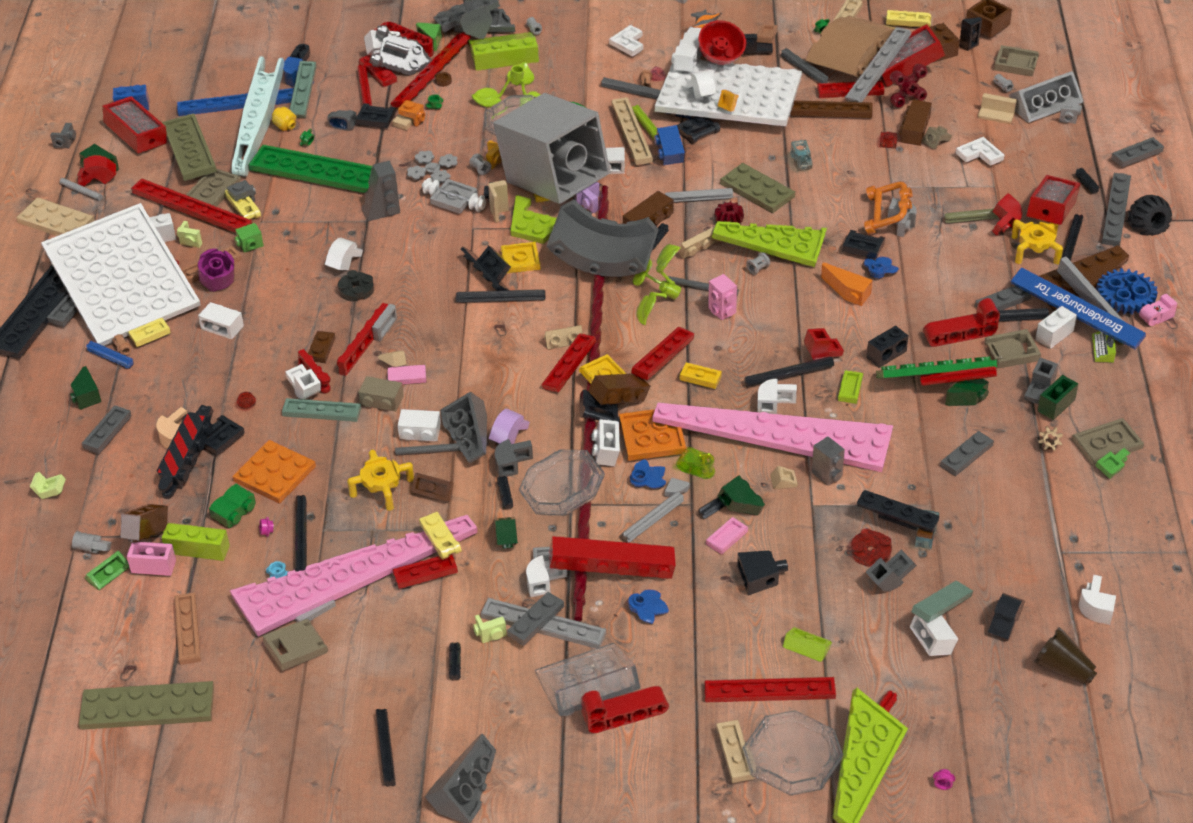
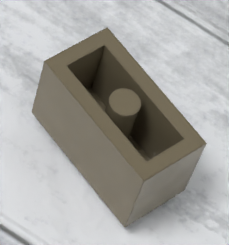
M366 376L359 390V399L362 406L395 412L404 397L401 382Z

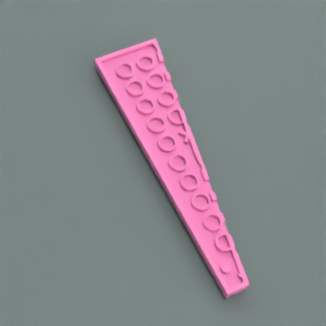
M658 403L653 415V422L813 457V446L829 436L845 449L844 464L878 472L883 470L893 429L892 425L883 423L871 424Z
M468 515L444 522L458 542L478 533L477 526ZM424 531L417 534L411 532L405 534V538L398 540L394 538L386 540V544L375 546L374 544L320 563L308 565L303 571H289L286 576L277 579L274 576L268 578L267 582L258 585L252 583L230 590V593L256 635L260 636L296 619L297 616L331 600L341 598L393 573L392 569L412 564L437 551Z

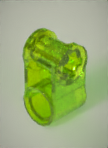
M687 447L676 462L678 469L684 473H689L702 479H710L715 475V468L713 467L715 462L714 456L710 453L696 450L693 447Z

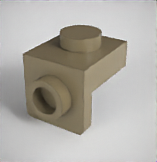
M942 126L929 127L922 142L932 149H936L940 141H950L952 135Z

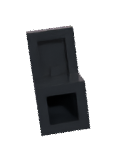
M1003 593L994 610L995 614L988 632L1009 640L1016 620L1020 618L1025 600Z

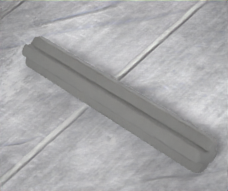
M732 188L666 192L665 195L674 199V202L733 198Z
M675 492L622 533V538L626 542H631L684 501L683 494Z

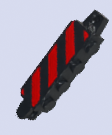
M201 405L196 413L189 412L185 414L157 468V473L161 478L158 488L166 499L174 496L173 494H175L177 488L182 489L184 483L189 478L192 467L197 462L201 450L204 449L206 439L212 433L211 418L213 409L211 406Z

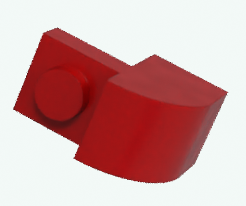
M99 155L85 158L83 160L84 168H81L77 174L78 184L86 186L93 178L106 184L116 175V164L108 158Z
M1009 193L996 204L992 211L1001 219L995 225L992 232L996 236L1001 232L1005 233L1010 227L1013 228L1015 220H1020L1022 217L1020 203Z
M825 328L807 329L804 345L813 360L843 355L844 349L837 338L831 339Z

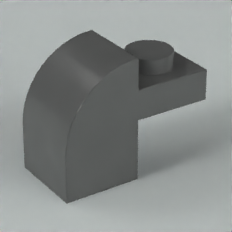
M1039 358L1032 372V381L1024 395V400L1039 404L1040 395L1056 380L1058 363Z
M507 439L501 442L495 449L496 471L498 476L501 477L517 475L518 462L533 459V449L530 440L511 444L510 440Z
M901 549L887 563L881 558L878 559L866 573L883 591H892L904 583L902 579L917 565Z

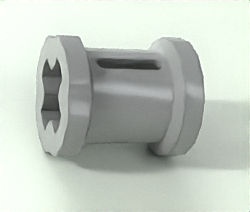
M479 153L474 154L469 161V164L476 168L480 175L487 174L491 169V164L485 161Z
M761 252L755 259H749L746 262V266L750 273L756 275L762 268L770 266V260L765 253Z

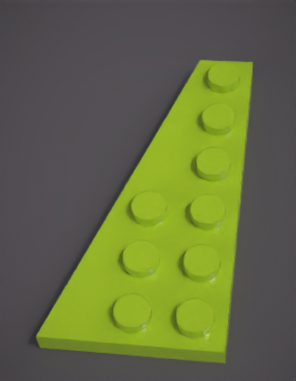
M717 221L712 238L815 267L827 228H821V230H812V227L796 229L794 226L766 224V227H759L757 224L752 223L749 226H742L735 222Z
M858 688L852 690L833 819L838 823H859L908 730L905 725Z

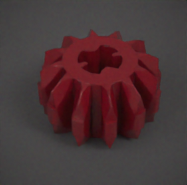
M724 201L723 204H718V207L715 208L714 216L716 223L717 221L735 222L741 225L743 222V208L741 205H738V202L732 203L730 201L727 203Z

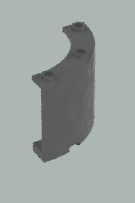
M576 200L561 206L546 246L554 255L577 269L601 276L621 277L646 271L659 230L649 217L627 222V224H617V221L604 218L600 220L591 216L592 213L584 209Z

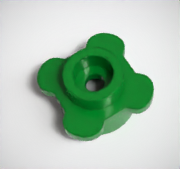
M818 20L815 23L814 32L820 34L828 26L830 20Z
M437 94L430 95L427 99L426 107L440 109L444 100Z
M311 128L300 135V146L304 144L309 146L313 142L315 135L311 133Z

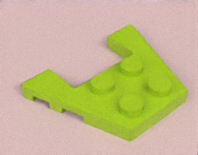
M517 195L511 225V236L544 244L549 240L557 218L527 211L531 205V199Z

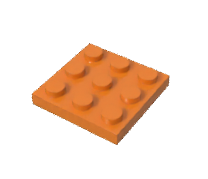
M655 409L619 414L628 461L685 454L686 444L682 428L653 422Z
M268 440L232 477L235 483L281 504L316 467V462L276 442Z

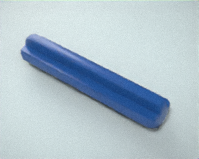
M90 341L86 345L87 351L123 367L131 368L134 364L132 358L94 341Z

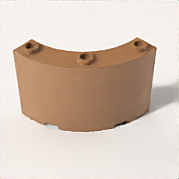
M854 16L840 17L831 22L820 33L821 38L817 43L814 42L805 61L814 66L827 67L853 75L859 79L869 62L878 53L895 28Z

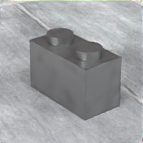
M829 436L813 446L812 473L828 486L840 480L843 475L845 449Z

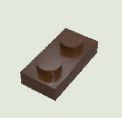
M316 332L308 352L313 357L314 362L326 363L336 338L335 333Z
M415 473L411 492L450 502L454 482Z

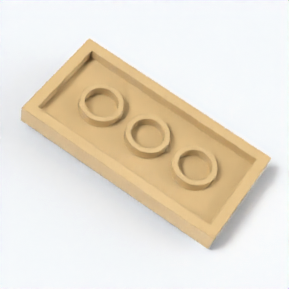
M38 197L16 217L17 222L55 236L94 222L92 215Z

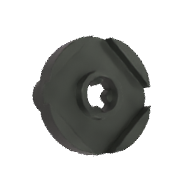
M356 270L348 271L347 275L343 276L338 282L340 296L347 301L353 302L358 301V298H369L374 292L373 277Z

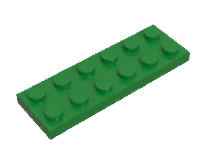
M990 356L976 357L974 362H972V358L956 359V363H953V360L937 361V365H934V362L918 363L919 367H915V363L902 364L899 369H896V365L881 366V370L876 371V378L952 372L991 366L997 367V360H991Z

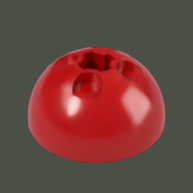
M716 20L702 27L698 37V45L702 55L708 61L717 65H727L741 57L746 48V38L742 30L735 24L724 20Z

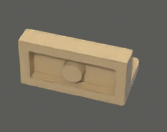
M984 93L978 118L1011 124L1015 114L1017 99Z
M505 180L488 183L490 211L495 222H499V213L509 211L507 183Z

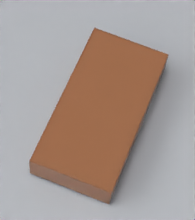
M763 24L757 34V42L772 43L778 31V26Z

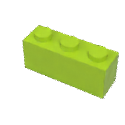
M168 523L162 535L163 544H172L175 555L224 561L230 547L227 531L224 529Z

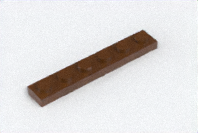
M794 100L790 116L872 118L873 103Z

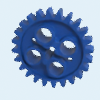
M1122 268L1120 272L1113 269V273L1107 271L1106 275H1102L1101 279L1098 280L1096 290L1112 308L1116 309V313L1122 310L1123 314L1129 311L1133 315L1134 311L1139 313L1145 305L1156 302L1158 292L1157 286H1154L1155 282L1150 281V277L1144 278V273L1137 274V270L1132 273L1130 269L1127 272H1124Z

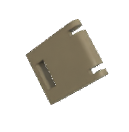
M1001 45L994 70L1033 76L1039 52Z
M1027 329L988 336L984 340L993 359L997 360L998 368L1037 362L1041 358V353ZM1021 343H1026L1028 345L1027 353L1023 349Z
M309 619L263 635V643L282 671L328 652V647L324 644L314 626L311 625ZM279 641L287 652L283 655H280L277 650L280 648Z

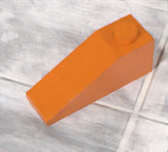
M822 263L821 278L843 299L862 306L871 295L873 280L828 263Z

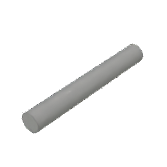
M61 178L59 181L60 184L99 201L103 198L102 194L65 178Z

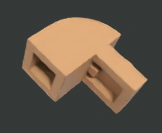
M182 407L171 414L169 418L162 415L157 421L156 427L160 442L167 449L185 414H187V410Z

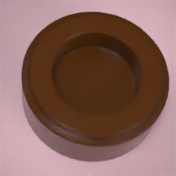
M441 72L435 77L438 86L445 87L452 83V76L447 72Z

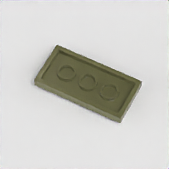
M741 163L720 179L721 185L726 188H732L733 192L771 213L776 212L795 197L794 190L744 163Z

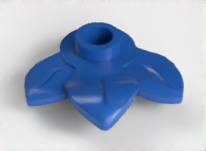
M882 256L876 260L868 258L864 261V266L868 268L870 276L874 278H882L885 273H896L899 270L898 267L892 265V260L888 257Z
M646 459L641 460L634 466V470L630 475V483L637 487H663L666 484V481L662 479L665 474V467L649 466Z
M644 590L641 594H632L628 599L629 609L637 613L642 621L650 624L654 623V615L666 614L669 611L666 603L660 599L661 593L656 590Z

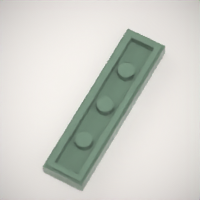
M300 61L290 105V110L296 114V118L306 119L317 67L316 62Z
M286 398L282 409V416L357 422L361 411V404Z
M954 581L915 604L911 612L926 622H931L970 598L973 590L958 581Z

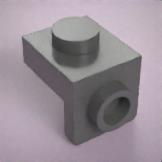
M65 123L61 133H51L50 137L53 147L70 148L73 140L76 139V131L73 129L72 123Z
M246 180L227 187L228 193L235 201L249 196L255 202V188Z

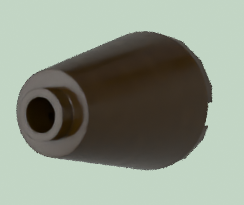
M1060 627L1055 631L1054 636L1050 637L1034 660L1038 665L1082 684L1086 681L1091 683L1097 675V672L1094 671L1096 668L1094 663Z

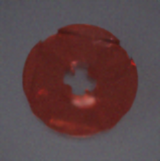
M866 528L862 529L861 533L852 539L850 550L857 563L871 567L880 558L885 563L889 561L892 554V540L880 532ZM868 547H874L875 549L870 551Z

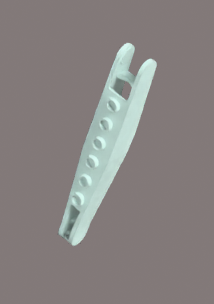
M263 56L259 57L243 109L235 155L232 161V174L248 176V164L256 155L272 118L283 75V58L278 59L275 72L266 73L264 72L265 58ZM245 145H249L245 153L244 159L242 160Z

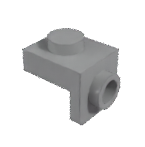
M1080 98L1072 99L1071 108L1061 107L1060 122L1076 124L1077 115H1081L1082 105H1079Z

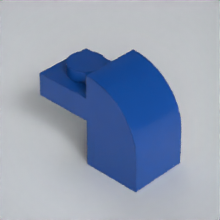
M287 57L284 61V79L286 84L291 87H295L299 63L303 59Z

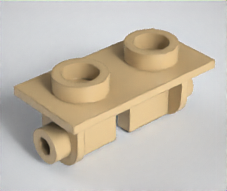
M582 326L545 331L544 339L547 343V349L571 345L578 334L582 333Z

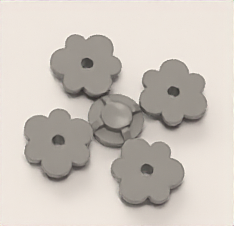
M420 151L419 154L415 155V159L419 163L427 165L425 168L420 166L408 168L407 176L417 180L424 177L425 172H427V174L431 175L433 181L438 180L439 183H444L451 176L446 170L441 171L440 166L447 168L456 166L458 164L457 157L452 154H446L445 157H440L439 164L431 163L432 159H434L432 152Z

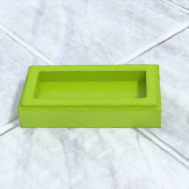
M844 371L838 401L857 404L863 373Z

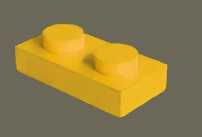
M687 362L680 373L681 381L716 389L722 377V371Z

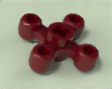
M916 64L912 69L913 73L910 77L905 76L900 71H893L891 73L890 80L900 88L898 93L890 97V103L894 107H903L905 98L908 95L913 96L919 101L926 99L927 91L918 84L919 79L926 77L928 73L927 68L923 64Z

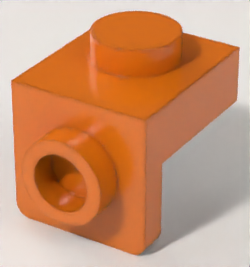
M406 100L398 109L399 115L413 118L414 126L416 127L424 121L426 116L424 105Z

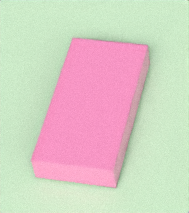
M425 365L388 368V380L401 382L402 384L426 383Z
M732 517L706 540V545L722 555L748 532V527Z

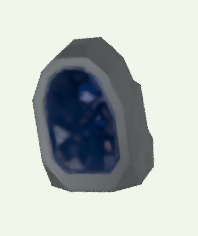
M352 110L331 112L327 117L328 124L339 130H353L356 125L357 113Z

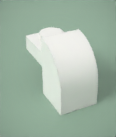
M708 70L690 73L691 80L686 84L688 89H694L696 99L716 94L714 80Z
M338 238L333 242L328 251L325 265L338 270H349L352 257H361L363 250L357 248L355 242Z
M303 364L285 371L286 377L295 389V394L299 399L304 400L320 392V381L312 369L306 370Z
M770 379L762 383L758 389L757 412L777 414V403H796L797 385L777 384V379Z
M543 555L534 558L526 569L527 587L530 597L545 595L547 592H550V580L567 577V570L549 568V561H544Z
M1093 575L1092 583L1088 582L1086 589L1081 591L1079 608L1088 619L1110 625L1116 596L1099 592L1102 576Z

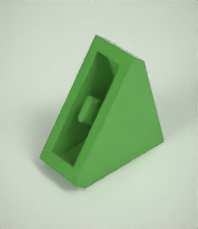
M416 23L417 32L432 38L433 50L437 51L442 38L440 24Z

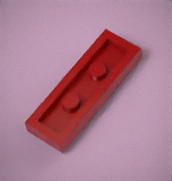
M366 55L359 59V64H364L367 72L382 87L397 82V76L390 69L384 66L375 67L369 63L371 55Z
M450 554L448 558L443 560L438 556L392 569L398 589L458 573V567L453 555Z

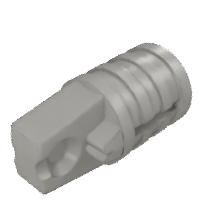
M76 531L72 539L73 549L97 554L99 550H111L112 542L101 540L99 535Z

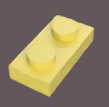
M163 318L128 331L129 337L136 347L171 333L169 326Z

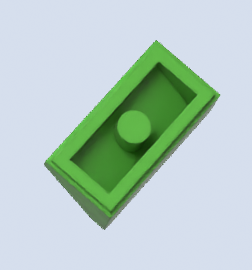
M118 550L88 572L85 579L96 589L100 590L129 569V563Z

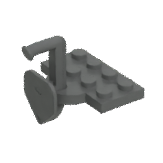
M463 0V4L454 5L448 11H441L433 19L436 24H440L443 32L460 26L464 33L484 39L493 21L490 11L500 7L498 0Z

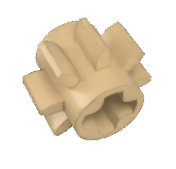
M1046 426L1044 433L1039 432L1042 439L1038 440V442L1045 443V450L1048 446L1055 450L1057 444L1062 445L1059 438L1063 434H1056L1057 427L1049 430ZM1048 434L1055 436L1052 443L1045 440L1048 438Z

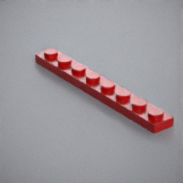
M464 32L457 34L390 103L392 107L399 108L406 100L410 101L418 95L417 93L424 89L429 81L435 78L434 75L451 61L452 56L459 53V49L465 46L472 36Z
M140 179L131 187L133 194L236 233L235 229L252 224L250 219L145 179Z

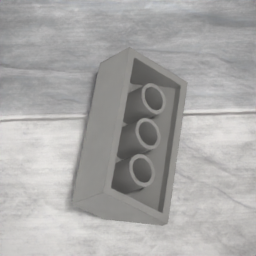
M1073 71L1009 94V98L1017 99L1015 112L1028 123L1061 111V107H1071L1073 98H1080L1079 104L1084 102Z

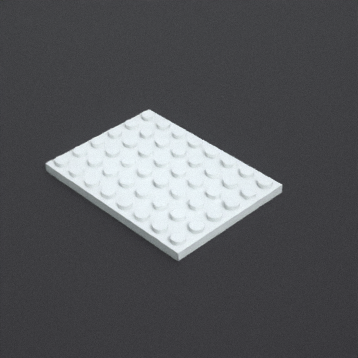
M699 59L693 72L675 70L674 63H672L655 104V112L787 126L802 78V71L781 69L779 67L768 68L761 65L750 66L748 64L731 63L717 65L710 61ZM708 70L713 77L716 94L696 99L694 89H688L686 84L691 80L690 73ZM721 90H728L739 96L734 111L730 112L717 106Z
M141 203L41 242L50 262L98 344L105 346L112 343V339L117 334L126 337L129 336L128 331L154 320L163 318L165 321L201 306L200 300Z

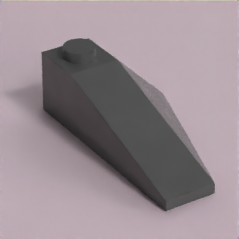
M469 392L442 408L440 412L444 427L450 432L452 439L459 445V449L468 462L472 463L486 454L487 413L484 401L472 392Z
M480 734L426 794L425 798L439 814L463 823H471L481 809V795L487 786L485 780L487 773L491 771L496 749L484 734Z

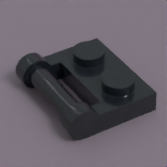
M364 103L356 117V124L388 128L393 117L396 116V107L385 108L370 106V104Z
M695 116L677 125L679 134L691 144L696 143L702 137L721 130L717 122L714 123L707 117Z
M850 230L843 244L842 251L877 259L881 249L884 247L885 237L880 236L878 238Z
M582 390L580 393V417L598 421L601 419L620 422L618 403L601 405L587 390Z
M221 415L212 424L213 430L206 439L204 448L218 456L245 434L244 428Z

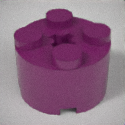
M209 249L201 254L198 261V278L204 287L208 288L211 292L227 288L234 282V259L229 252Z

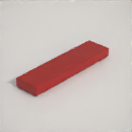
M877 81L867 96L884 95L883 81ZM856 82L817 84L819 98L846 97Z
M578 334L541 384L543 389L557 393L560 392L596 343L595 336Z

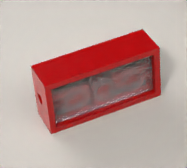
M927 24L911 32L910 37L880 78L886 87L894 84L890 80V75L893 71H900L905 76H909L913 73L912 69L916 64L920 63L927 66L945 56L940 41Z
M132 96L102 106L103 122L137 153L167 144L166 126Z
M1046 174L1030 197L1026 216L1062 225L1076 203L1080 183Z

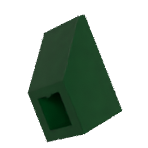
M740 475L722 486L717 495L722 503L733 512L759 515L766 505L761 496L756 494L750 488L749 483L743 480Z

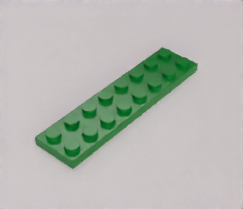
M262 145L248 164L249 170L362 193L368 191V181L372 170L370 165L269 145Z

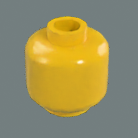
M278 107L273 111L272 123L282 131L292 130L296 126V114L287 107Z

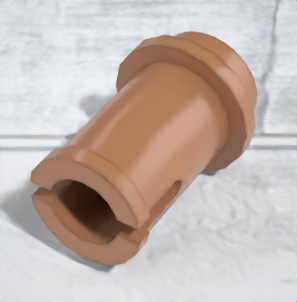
M643 70L640 73L641 86L651 88L652 73L649 70Z
M115 335L112 341L117 347V352L126 356L129 355L132 349L131 345L126 342L123 335Z

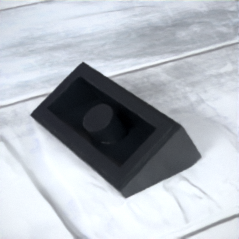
M981 17L962 20L959 46L966 51L979 45Z

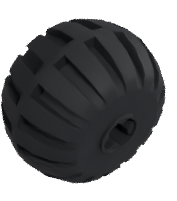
M1145 195L1138 198L1131 205V210L1128 211L1129 225L1133 231L1140 232L1141 235L1154 236L1164 233L1169 228V223L1172 222L1170 205L1166 200L1157 195Z

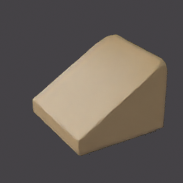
M403 350L378 356L380 360L393 367L406 365Z
M777 466L770 475L774 489L798 486L794 470Z

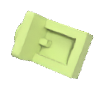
M183 221L182 225L177 229L180 245L200 248L202 245L200 230L189 228L188 221Z
M37 472L33 477L30 488L41 499L60 494L66 479L62 474L46 479L40 472Z
M479 615L475 616L473 630L476 637L480 636L483 643L507 636L506 622L503 616L484 623Z

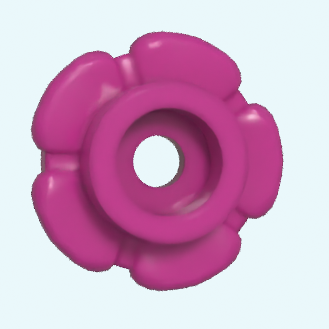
M266 517L259 521L260 535L268 537L270 533H273L274 524L273 521Z
M941 769L933 774L934 784L938 789L948 790L952 788L955 776L949 770Z

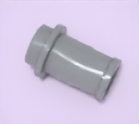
M534 17L527 19L526 24L530 28L531 33L534 35L540 34L542 32V25L537 23Z
M1001 74L995 75L993 82L1000 86L1002 91L1010 92L1013 89L1014 85L1011 80H1007Z

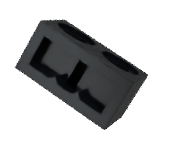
M895 325L868 341L866 358L880 368L907 352L909 335Z

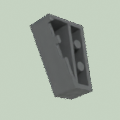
M390 160L373 164L368 181V191L365 193V203L362 205V212L367 222L400 214L396 173Z

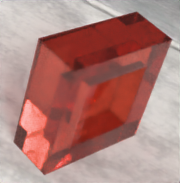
M881 132L879 147L896 149L898 133Z

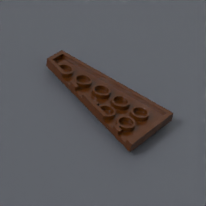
M1117 245L1073 262V265L1094 288H1097L1098 280L1101 279L1102 275H1106L1107 271L1112 273L1113 269L1118 270L1129 260V255ZM1057 269L1039 276L1081 298L1058 273ZM1048 304L1054 311L1057 310L1056 307Z

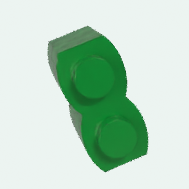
M237 483L232 485L223 496L216 499L209 507L211 518L227 528L238 524L242 515L254 509L256 504L254 494Z

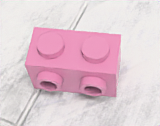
M724 274L710 280L708 308L721 320L735 314L737 285Z
M132 542L127 560L131 573L171 576L176 557L172 544Z

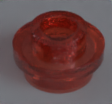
M242 392L237 398V405L241 409H249L256 404V398L251 392Z

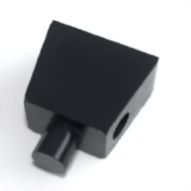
M769 550L737 553V568L748 595L777 586L779 583V573L788 571L786 559L775 561L772 552Z

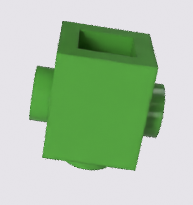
M256 223L235 229L237 236L234 237L237 247H241L244 253L264 246L262 233Z

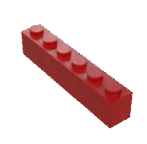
M552 536L549 548V568L672 579L676 567L675 547Z

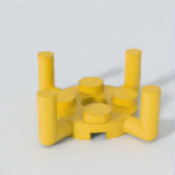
M1020 220L1013 222L1011 237L1013 239L1019 237V242L1021 243L1017 246L1015 263H1022L1026 248L1033 249L1036 253H1042L1044 250L1052 248L1055 250L1053 263H1060L1063 247L1056 243L1059 224L1051 222L1049 224L1039 222V224L1029 222L1025 224Z
M372 449L369 451V460L365 462L363 468L361 467L360 475L347 480L349 495L351 498H355L357 496L356 484L362 483L371 493L383 491L386 510L391 511L394 509L390 488L398 486L400 472L406 471L407 481L413 482V465L411 462L398 465L393 459L390 461L387 460V457H378L376 451ZM378 472L384 473L383 475H376Z

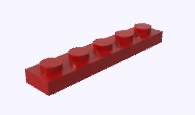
M382 302L379 308L374 311L372 317L366 321L362 330L356 334L352 343L347 346L342 356H339L337 360L339 375L346 377L373 342L372 326L389 304Z
M678 326L632 367L631 373L641 379L649 380L694 339L695 333Z

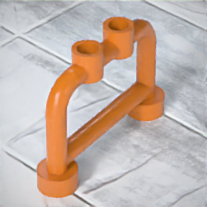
M899 181L876 188L874 185L866 188L869 200H875L874 220L871 219L864 222L865 230L868 235L876 233L877 228L897 223L906 216L907 210L912 209V202L909 198L913 197L910 187H907L906 183ZM900 188V201L898 202L900 212L895 216L881 220L882 194Z

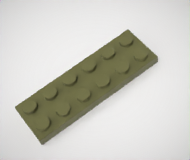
M194 113L162 122L166 126V135L184 181L217 172L216 165Z
M213 681L84 689L79 719L80 730L212 721Z

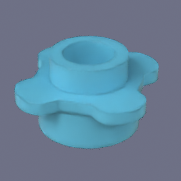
M280 561L273 562L266 568V573L270 575L269 578L275 576L276 579L286 576L288 571L285 569L286 564Z

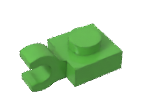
M1123 448L1114 455L1110 451L1098 460L1095 466L1110 479L1124 468V462L1127 461L1128 458L1126 457L1130 455V452Z

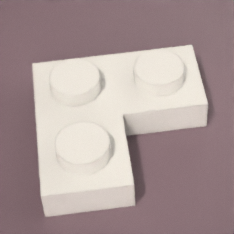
M630 25L611 37L609 44L633 57L643 50V44L636 41L642 37V31Z
M984 137L956 148V154L965 162L980 157L991 166L1004 160V154Z

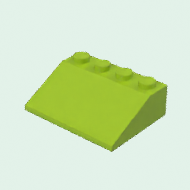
M531 32L468 40L476 71L520 65L524 62L527 64L539 62L538 44Z

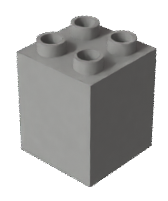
M543 93L493 122L506 180L512 185L561 204L611 173L599 114L594 110Z

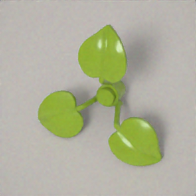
M524 62L520 65L512 66L507 74V81L499 94L492 88H482L472 94V98L484 107H496L501 103L499 97L503 95L509 82L514 85L521 84L524 95L520 98L521 106L541 94L534 91L526 93L524 85L534 81V74L527 63Z
M666 245L657 258L658 265L656 271L667 281L661 282L648 274L652 267L651 259H649L646 271L634 275L633 284L635 286L641 285L645 277L660 285L659 290L661 293L650 292L649 296L645 295L637 307V319L643 325H646L647 317L655 304L656 296L663 298L668 296L675 300L681 292V287L676 285L663 272L670 260L681 248L679 246Z

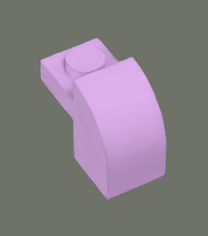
M595 182L574 195V200L592 213L598 211L599 183Z
M504 409L496 418L489 439L498 443L509 439L510 443L514 444L518 430L528 429L530 422L524 420L523 415L509 409Z

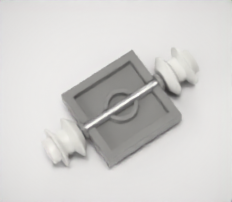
M427 178L422 183L423 193H429L432 196L430 204L460 214L467 205H469L470 210L475 208L477 212H480L486 206L485 197L481 195L478 198L477 188L447 179L441 187L438 180L432 181L431 178Z

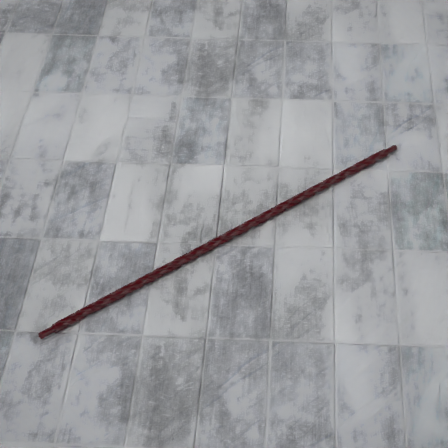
M606 185L601 187V197L599 198L598 219L600 220L602 218L608 219L609 200L608 186ZM594 274L590 331L591 336H595L596 343L589 351V362L600 358V326L603 314L601 307L604 298L603 286L605 276ZM587 380L588 391L591 386V383ZM591 418L585 419L577 536V538L589 539L590 496L592 494V472L594 466L592 449L595 441H592V433L596 427V420ZM575 571L573 604L575 605L574 620L578 622L582 621L583 606L586 603L584 595L587 585L586 571Z

